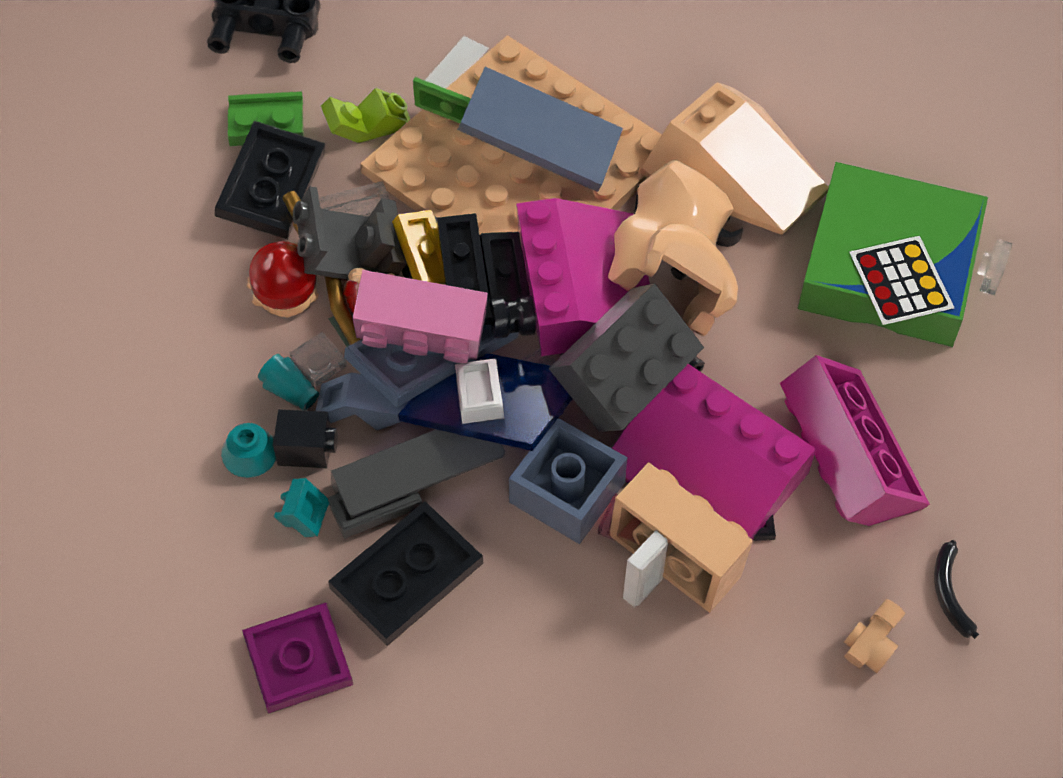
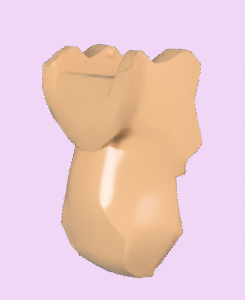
M673 160L665 164L639 185L637 189L638 206L635 214L625 219L614 234L615 256L608 278L629 291L638 284L644 275L652 277L657 272L661 260L667 262L699 283V294L687 306L683 320L692 331L705 336L713 326L715 317H720L737 303L738 285L736 277L729 263L716 247L718 235L734 209L728 196L711 180L686 164Z

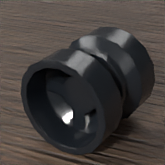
M531 295L518 296L514 301H506L504 298L490 299L491 329L494 339L507 338L510 333H519L521 336L535 335L536 319Z

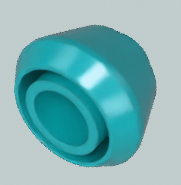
M243 423L234 427L229 432L222 446L221 457L224 466L232 474L239 477L251 478L264 474L276 462L273 448L274 437L257 424Z

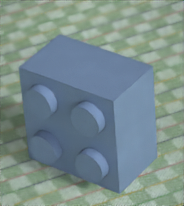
M555 417L509 477V503L580 544L625 483L628 457Z

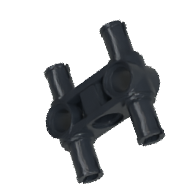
M214 0L215 5L211 16L214 25L207 39V46L215 53H227L230 49L234 31L282 37L281 44L277 50L278 57L288 63L298 62L304 41L314 36L318 31L320 1Z

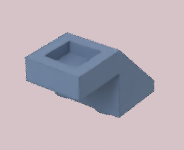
M351 372L321 384L316 411L328 412L330 423L357 415L378 431L408 420L411 400L396 408L362 374Z

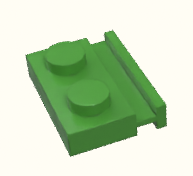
M302 91L228 95V141L230 146H243L254 121L304 136Z

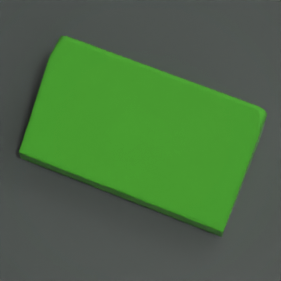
M417 77L413 80L415 106L457 123L461 122L471 98Z

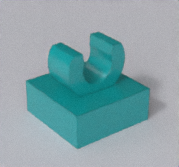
M293 479L289 491L281 494L280 498L284 501L281 512H275L274 518L285 527H293L304 537H316L319 534L329 505L328 498L308 479Z

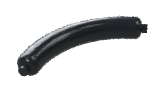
M951 540L941 546L936 559L934 570L936 594L943 612L955 629L965 638L972 636L976 639L979 635L976 632L977 625L963 611L953 590L952 567L958 553V548L956 546L957 542Z

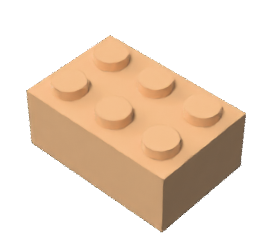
M648 462L616 496L609 536L632 554L655 530L668 539L663 577L710 613L741 578L753 540L748 537L747 532L739 524L733 521L728 522L714 512L710 503L703 497L693 496L682 488L671 473L662 469L658 470Z

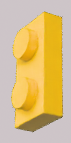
M432 210L398 214L392 221L412 278L446 285L438 227Z

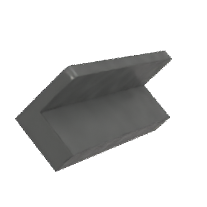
M461 419L331 471V484L335 494L340 493L349 516L356 517L501 459L505 455V449L491 420L462 424Z

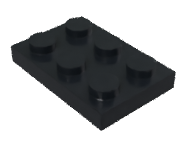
M254 121L217 201L215 216L288 240L293 229V217L282 198L291 191H295L300 200L303 198L318 170L325 153L326 144Z
M424 501L333 576L328 583L329 588L388 646L483 564V555Z

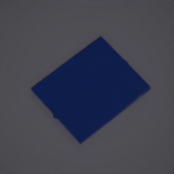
M487 353L475 361L496 359L504 418L462 424L456 372L413 397L399 412L398 418L401 422L533 451L573 399L548 369L549 365Z

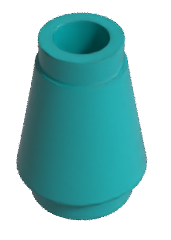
M280 354L272 356L263 365L258 374V379L263 382L262 387L265 390L299 407L301 410H308L319 397V392L314 389V386L290 357L284 358Z

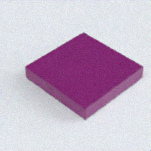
M326 602L242 630L268 714L353 685L352 676Z

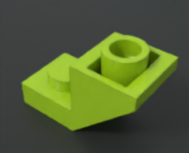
M375 88L358 106L333 97H329L321 105L331 133L357 143L394 134L411 120L407 111L408 106L401 96L396 93L390 94L378 88Z

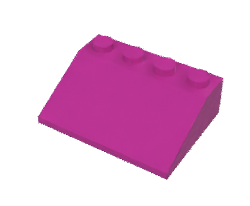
M558 198L516 203L518 232L520 234L529 292L534 304L541 356L565 353L628 292L619 284L611 281L608 278V274L615 256L614 234L622 222L634 215L633 213ZM644 275L634 288L649 285L648 275Z
M689 364L628 424L612 447L615 451L628 457L626 483L629 484L649 462L658 470L662 469L671 473L679 485L693 496L698 495L707 500L712 506L713 511L726 521H733L739 524L752 540L759 529L765 526L770 516L776 514L809 474L816 448Z

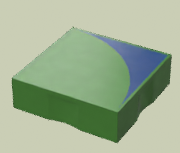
M835 162L805 275L798 309L852 323L873 324L887 328L897 334L953 347L964 317L988 197ZM920 236L954 308L882 325L850 255V251Z

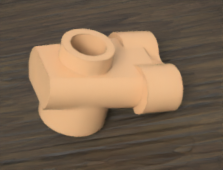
M885 599L869 619L870 623L866 627L859 622L846 638L844 643L850 649L844 657L859 669L865 664L875 673H878L898 647L886 635L905 616L904 610L893 601Z

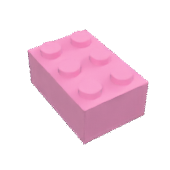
M362 270L353 313L356 338L363 339L362 343L364 345L374 348H386L387 344L403 346L404 352L418 356H426L428 351L444 354L443 358L445 360L455 363H467L468 359L477 360L486 315L488 293Z

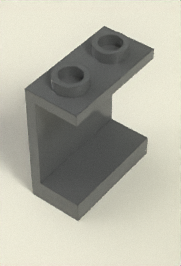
M310 186L301 201L296 202L293 209V222L297 224L299 234L298 254L303 257L304 273L348 279V274L352 269L363 268L367 271L383 274L392 273L398 276L407 265L392 224V221L398 215L396 201L381 198L369 217L325 210L320 208L317 187ZM377 211L389 215L395 247L375 268L361 265L359 249L356 245V233Z

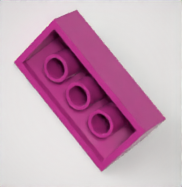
M815 355L780 382L786 396V407L797 418L803 430L801 431L802 439L816 448L815 457L819 463L818 472L822 479L830 485L836 498L835 507L845 520L871 526L922 510L930 505L860 370Z

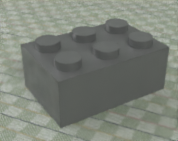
M654 283L630 289L548 369L599 432L623 430L704 349V346Z

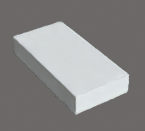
M496 359L455 364L462 424L504 418Z
M656 530L627 560L623 599L633 607L639 606L663 579L668 539Z

